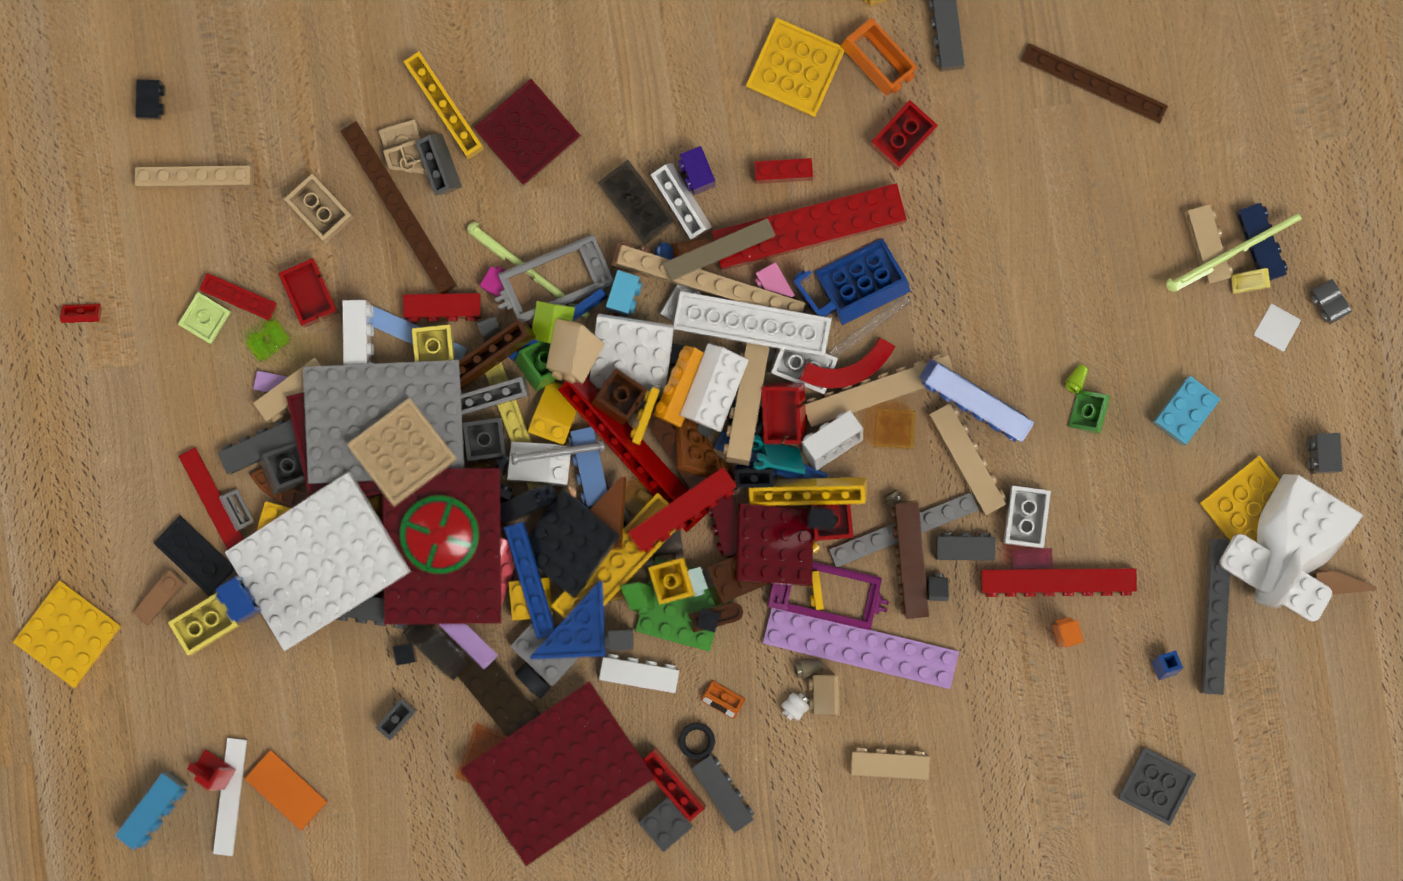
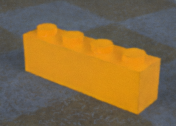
M684 345L679 353L678 361L671 371L670 379L663 389L661 399L656 405L653 416L670 425L681 427L685 418L680 416L704 352Z

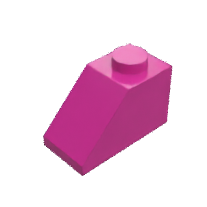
M491 266L480 287L496 297L501 296L500 292L505 289L498 274L506 270L499 266H496V268Z

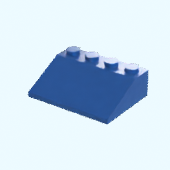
M883 238L815 271L829 302L832 301L836 309L834 312L842 325L911 292L906 276Z

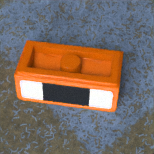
M712 680L701 701L734 719L745 698Z

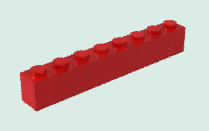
M1137 568L980 570L981 593H985L986 597H997V593H1005V597H1016V593H1024V597H1036V593H1043V596H1055V593L1061 592L1062 596H1074V592H1082V596H1093V592H1101V596H1113V592H1120V596H1132V592H1137Z

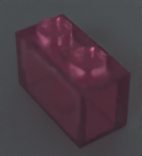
M1052 548L1011 550L1012 570L1052 568Z

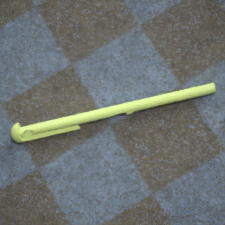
M1295 214L1175 280L1169 278L1166 282V288L1171 292H1176L1213 272V267L1228 260L1238 252H1245L1255 244L1302 220L1300 214Z
M472 222L468 225L467 231L469 235L473 236L501 259L505 260L506 258L515 266L524 264L518 257L478 227V222ZM533 269L525 272L533 278L534 282L539 283L557 298L566 296V294ZM573 301L566 305L575 307L578 304L575 301ZM586 312L582 317L587 320L590 313Z

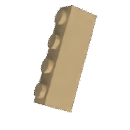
M1209 204L1188 210L1185 216L1201 266L1227 252V249L1220 240L1222 233L1220 227H1217L1215 223L1217 217L1214 208L1211 209ZM1226 260L1213 267V272L1203 276L1206 286L1232 278L1231 274H1233L1232 266Z
M313 358L303 367L323 365L319 359ZM303 367L253 403L266 422L276 423L282 419L283 413L287 410L289 411L286 396L304 392Z
M856 748V751L851 753L850 774L929 780L930 756H927L926 752L914 751V755L906 754L905 750H895L894 754L887 753V749H875V752H868V748Z

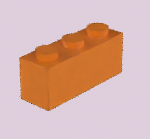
M1064 617L1055 620L1056 624H1052L1057 647L1065 648L1084 643L1078 620H1072V617Z

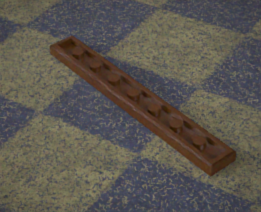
M1030 43L1021 62L1158 124L1161 123L1168 107L1166 104Z

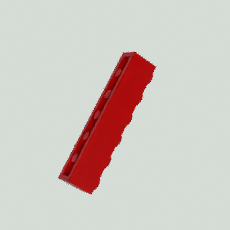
M723 467L627 533V536L639 553L643 551L648 553L655 548L654 544L660 540L663 543L671 537L669 533L675 529L679 532L687 526L685 522L691 518L695 521L701 517L704 509L708 507L711 510L719 504V499L722 497L727 499L735 493L733 490L737 486Z

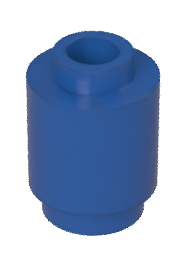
M659 243L658 247H655V255L669 260L674 259V248L670 247L669 243Z

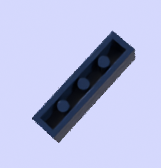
M1262 203L1236 212L1246 241L1273 227L1272 224L1269 225L1268 211L1265 206H1262ZM1273 235L1249 248L1256 270L1268 268L1270 281L1287 275V264L1285 260L1281 259V248L1279 243L1275 242Z

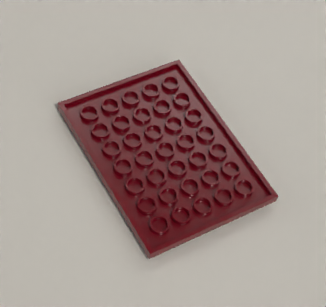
M445 468L396 506H393L383 493V526L411 571L384 588V624H501L500 468ZM435 495L450 496L463 502L474 514L479 529L477 548L469 561L455 571L442 574L430 573L414 565L406 556L400 539L402 521L409 509L418 501Z
M590 681L460 769L525 866L534 862L655 779Z

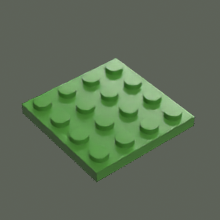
M655 557L654 565L668 560ZM686 565L687 570L694 569V567ZM650 576L648 585L653 588L655 609L649 610L648 614L639 616L636 632L710 652L715 633L707 630L693 633L692 619L690 620L688 615L701 611V609L717 607L708 585V589L704 590L705 594L696 597L690 596L659 605Z

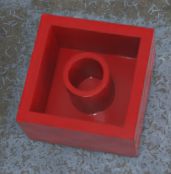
M851 504L811 505V508L834 510V515H837L836 527L832 528L831 531L813 530L814 541L854 538Z

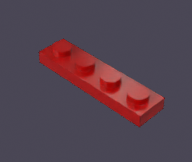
M206 273L199 289L208 295L268 321L271 320L278 305L271 300L209 273Z

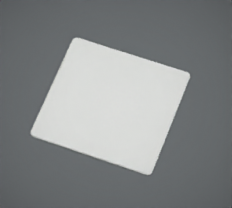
M1271 304L1254 336L1281 351H1285L1301 320Z

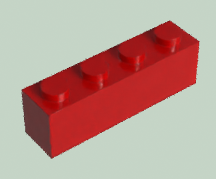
M403 294V317L411 323L420 322V319H427V322H439V319H447V322H458L460 318H466L467 322H476L477 318H482L481 294Z
M656 747L643 758L655 777L653 779L689 822L706 808L707 805Z

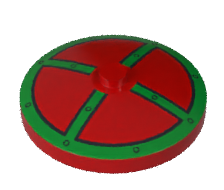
M435 495L418 501L409 509L402 521L400 539L406 556L414 565L430 573L442 574L455 571L469 561L477 548L479 529L474 514L463 502L450 496Z

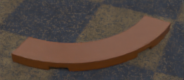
M262 468L250 474L254 482L264 493L282 505L294 508L309 498L308 492L299 491L294 488L274 495Z

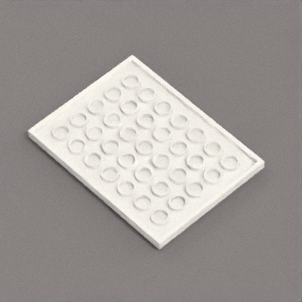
M351 472L338 478L225 552L239 577L243 578V584L246 588H249L250 593L255 599V604L261 608V614L284 651L411 572Z

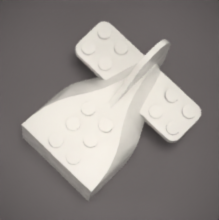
M1283 474L1260 515L1257 528V542L1242 534L1235 535L1222 555L1220 565L1226 571L1256 588L1255 601L1258 604L1271 608L1283 605L1306 620L1316 621L1320 618L1330 601L1332 590L1308 575V573L1324 565L1335 555L1363 515L1300 475Z

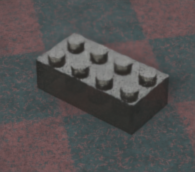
M629 160L597 182L599 188L644 246L674 224L672 216Z

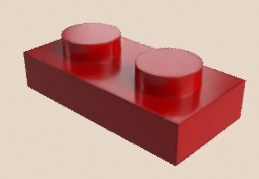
M101 303L62 305L60 321L61 323L99 322L102 311Z

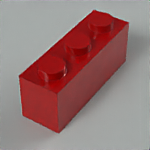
M812 158L755 161L754 163L755 184L813 180Z

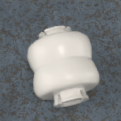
M793 692L782 703L781 706L784 709L782 713L788 719L794 718L798 721L809 710L810 706L807 704L809 700L802 693L797 695Z

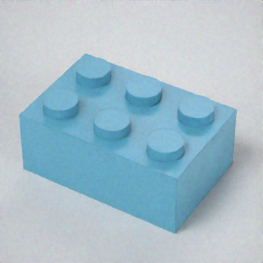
M1188 376L1152 423L1180 445H1187L1221 399L1193 377Z

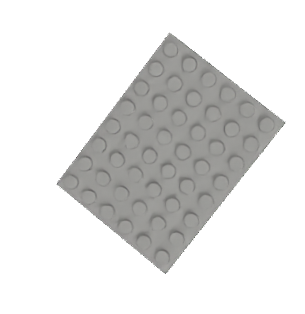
M459 360L303 367L309 484L331 483L348 472L352 473L356 481H374L347 444L409 398L457 460L447 468H464Z

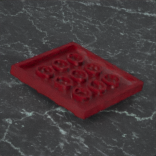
M532 79L526 82L474 127V130L523 186L581 137Z
M739 504L736 581L812 586L813 529H806L809 509Z

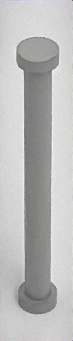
M599 440L598 443L517 455L516 453H511L512 464L516 465L517 462L597 450L604 452V443L602 440Z

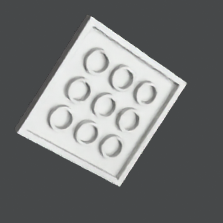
M598 314L595 336L605 345L591 368L590 382L597 389H601L604 381L617 368L649 391L652 390V387L659 389L658 398L661 399L663 389L667 385L674 325Z

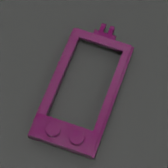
M813 562V570L870 583L862 621L788 604L792 585L771 584L766 604L767 607L870 630L874 614L879 615V611L887 613V609L880 606L881 604L888 605L889 601L882 600L883 596L879 595L882 578Z

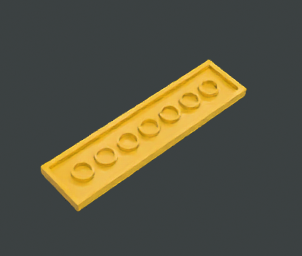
M657 493L623 529L622 549L610 551L578 596L573 598L565 591L551 606L565 619L599 581L603 582V606H605L621 589V585H625L663 545L659 540L654 544L655 548L650 552L645 553L643 551L639 553L627 536V533L669 505V503Z

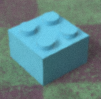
M617 270L606 304L607 311L629 317L630 313L634 314L637 305L635 297L636 295L640 296L643 286L639 276Z

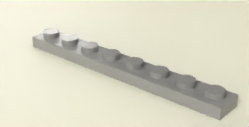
M972 492L921 512V533L978 511L979 509ZM896 523L829 549L835 566L839 567L898 543L897 538L893 536V527L896 526Z

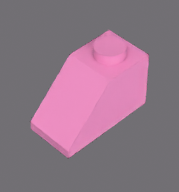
M776 262L756 273L754 281L758 288L794 298L795 295Z

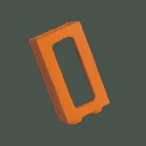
M872 17L849 35L840 46L885 96H888L891 92L897 93L903 87L901 84L904 81L908 83L915 77L913 73L918 67ZM863 37L867 38L894 67L899 76L890 82L855 43Z

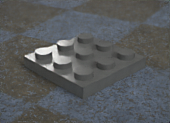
M1143 747L1117 799L1170 826L1196 774Z

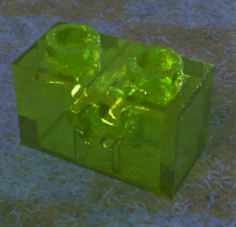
M271 320L266 323L261 332H254L248 337L246 345L261 363L292 341L291 337L277 320L274 322ZM266 336L272 337L270 339V344L264 343L266 341Z

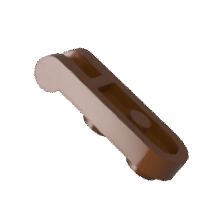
M729 603L706 609L720 614L717 627L736 622L743 616L742 606L738 603ZM701 611L688 614L689 619H692L693 633L704 630L696 627Z

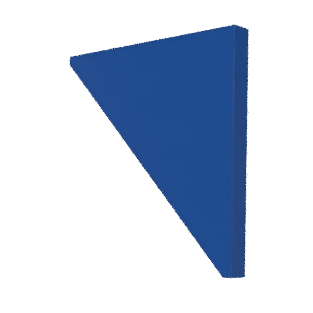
M599 581L537 648L530 656V660L606 656L602 581Z

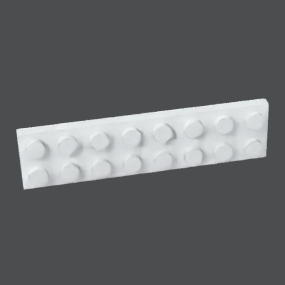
M680 291L674 320V330L825 357L832 318Z

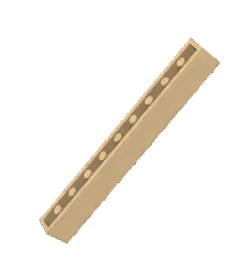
M624 245L620 247L615 266L721 299L803 313L805 302L700 269L670 281L663 266V263L669 261V259Z

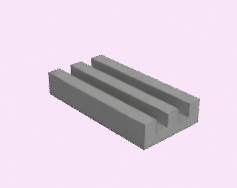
M238 489L219 497L236 531L255 523ZM232 495H234V497L236 498L245 518L247 519V522H245L243 516L241 515L240 510L236 505Z

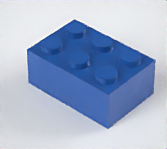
M235 577L216 588L218 592L216 594L217 599L221 604H225L228 609L226 614L231 621L234 620L236 623L247 622L261 613V608L255 604V599L250 593L249 588H246L242 581L244 580L242 577Z

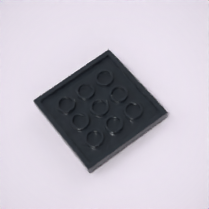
M563 489L528 537L537 568L570 596L576 598L622 536L568 491Z

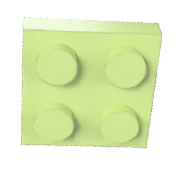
M197 292L178 325L212 345L230 316L231 311Z

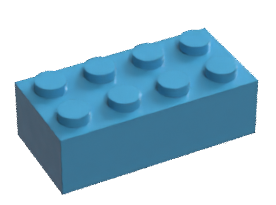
M170 771L162 773L115 837L132 850L145 847L151 840L150 834L157 831L163 824L162 818L166 815L169 816L174 810L175 806L173 804L175 801L181 800L186 794L185 788L187 784Z

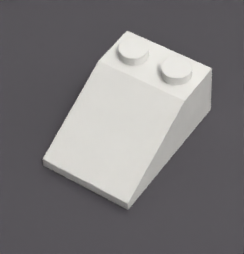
M777 349L768 374L791 383H805L798 379L807 362L821 368L834 369L838 358L826 353L825 357ZM805 383V388L825 394L827 388Z
M511 442L507 480L565 487L568 482L570 455L517 462L516 465H513L511 453H516L517 455L570 446Z

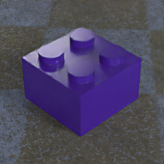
M701 146L680 154L678 166L681 174H686L685 183L689 192L693 191V194L697 195L715 187V178Z

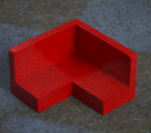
M204 750L198 762L190 763L187 768L188 771L196 775L194 781L208 791L225 790L236 771L235 768L209 750Z

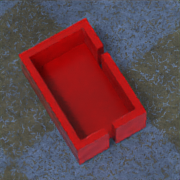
M314 258L278 273L303 328L319 322V317L324 320L339 313L326 281L322 278L323 275L319 265Z
M766 383L761 387L764 444H781L783 442L784 444H802L804 437L807 436L806 404H802L805 401V383Z

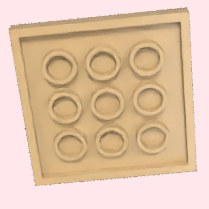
M410 398L347 444L393 506H396L457 460Z

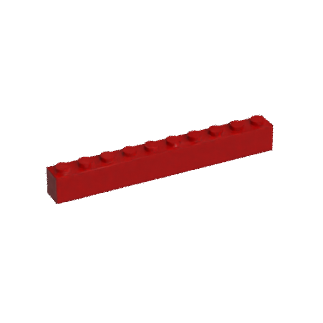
M587 377L583 384L578 382L573 384L566 381L558 389L653 496L658 493L670 504L689 491L643 439L640 445L632 442L633 438L630 436L633 428L627 422L621 425L591 404L599 391ZM706 509L702 511L703 515L695 521L691 518L685 522L687 526L683 529L686 533L708 514Z

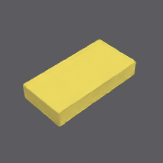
M1268 268L1231 275L1233 294L1270 288Z

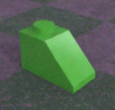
M640 582L621 585V590L631 611L642 615L648 614L649 610L655 609L652 586Z

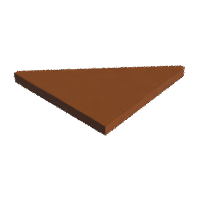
M685 418L681 427L675 426L678 469L708 478L724 467L735 483V477L730 472L731 468L723 458L720 459L710 441L697 430L698 426L695 422Z
M620 477L590 509L622 536L612 550H620L623 545L625 477Z

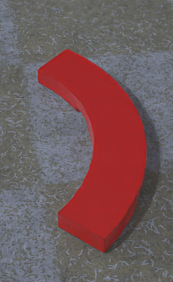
M878 337L871 349L859 361L836 369L821 368L807 362L798 380L823 388H841L854 385L879 370L891 356L896 346Z

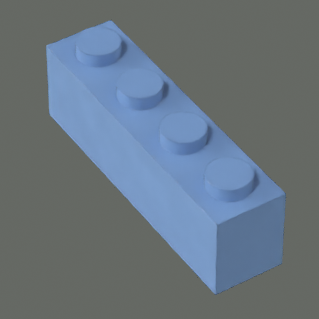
M592 427L571 431V436L568 437L570 447L597 443ZM599 450L572 455L574 466H578L580 472L576 474L578 485H582L584 490L581 493L582 503L587 504V507L594 506L608 491Z

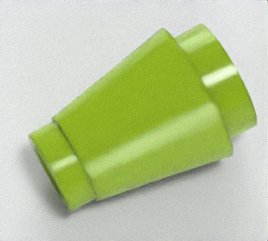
M1079 364L1065 380L1066 384L1064 387L1068 391L1078 394L1079 391H1082L1089 369Z

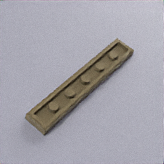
M767 218L664 262L663 266L670 281H673L775 237V233Z

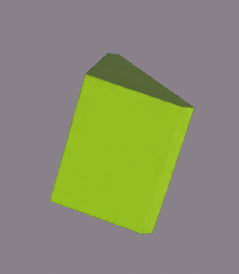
M537 301L532 331L536 336L534 340L551 343L555 320L562 319L573 322L575 307Z

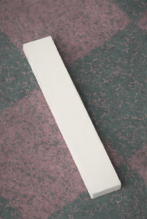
M227 738L224 762L235 768L236 771L225 790H221L213 854L233 856L248 740Z

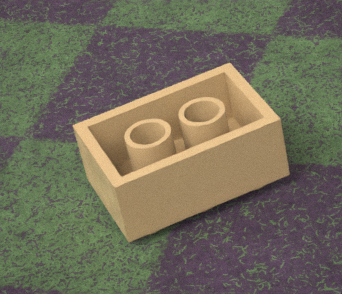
M313 174L307 177L284 199L325 244L354 219Z

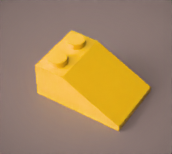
M553 382L544 389L528 433L565 446L577 411L558 391L562 384Z

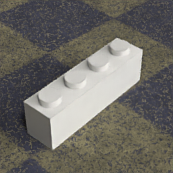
M673 163L665 164L651 174L690 239L698 238L713 228L695 198L689 192L687 185Z
M608 654V657H603L599 680L676 693L679 670H676L675 665L665 664L664 667H659L657 662L646 660V663L642 664L638 663L636 658L627 657L625 661L620 660L619 655Z

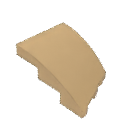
M416 119L378 130L389 169L427 175L415 143L422 139Z

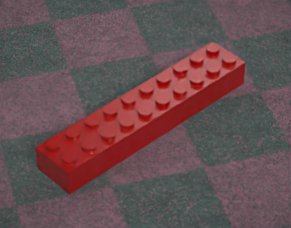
M895 183L712 231L713 241H716L767 218L775 233V237L720 260L721 271L904 224L907 218L898 185Z

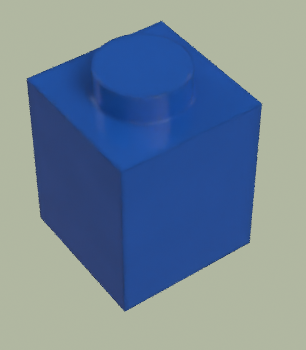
M1176 650L1159 655L1152 662L1158 680L1175 676L1183 669Z

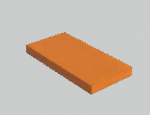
M272 750L244 778L300 831L306 827L328 802Z

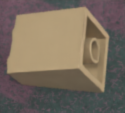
M556 319L546 368L558 380L563 378L573 384L575 382L583 384L605 344L582 324Z

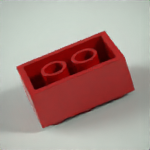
M909 100L871 141L870 146L896 170H899L937 129L938 124Z

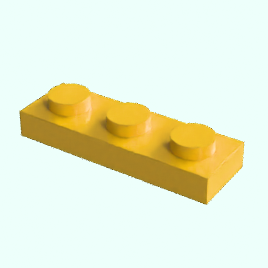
M652 387L651 391L647 390L644 401L647 402L645 409L641 408L637 417L640 420L638 428L634 426L630 436L633 438L632 442L637 445L641 444L660 390Z

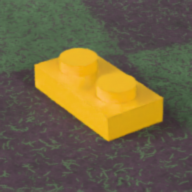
M814 571L812 573V586H809V588L813 587L814 595H810L812 607L816 606V610H822L824 606L819 571Z

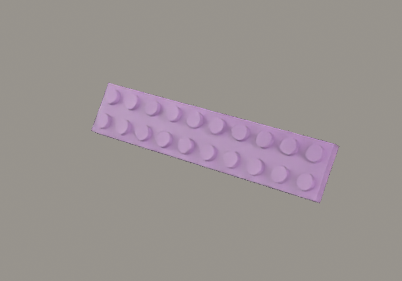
M771 608L763 644L948 689L951 688L959 651Z

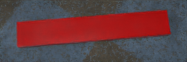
M195 447L179 455L178 457L227 550L243 541L244 537L240 530H235L219 499L222 495L200 453Z

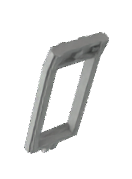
M594 234L499 273L498 275L505 290L500 292L501 296L495 298L496 303L504 301V303L498 305V309L506 307L507 310L513 308L517 318L523 321L534 318L535 309L523 313L509 279L577 250H580L594 284L549 303L566 305L595 293L601 288L604 289L613 285L614 279Z

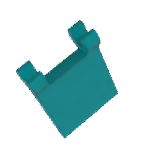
M754 435L753 442L757 443L752 445V451L762 450V453L757 454V459L761 462L753 463L755 469L776 468L805 474L806 470L800 448L781 444H764V440L760 436Z

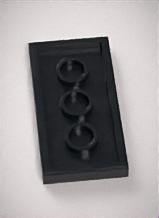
M181 515L153 543L208 596H211L216 588L235 570L231 562Z

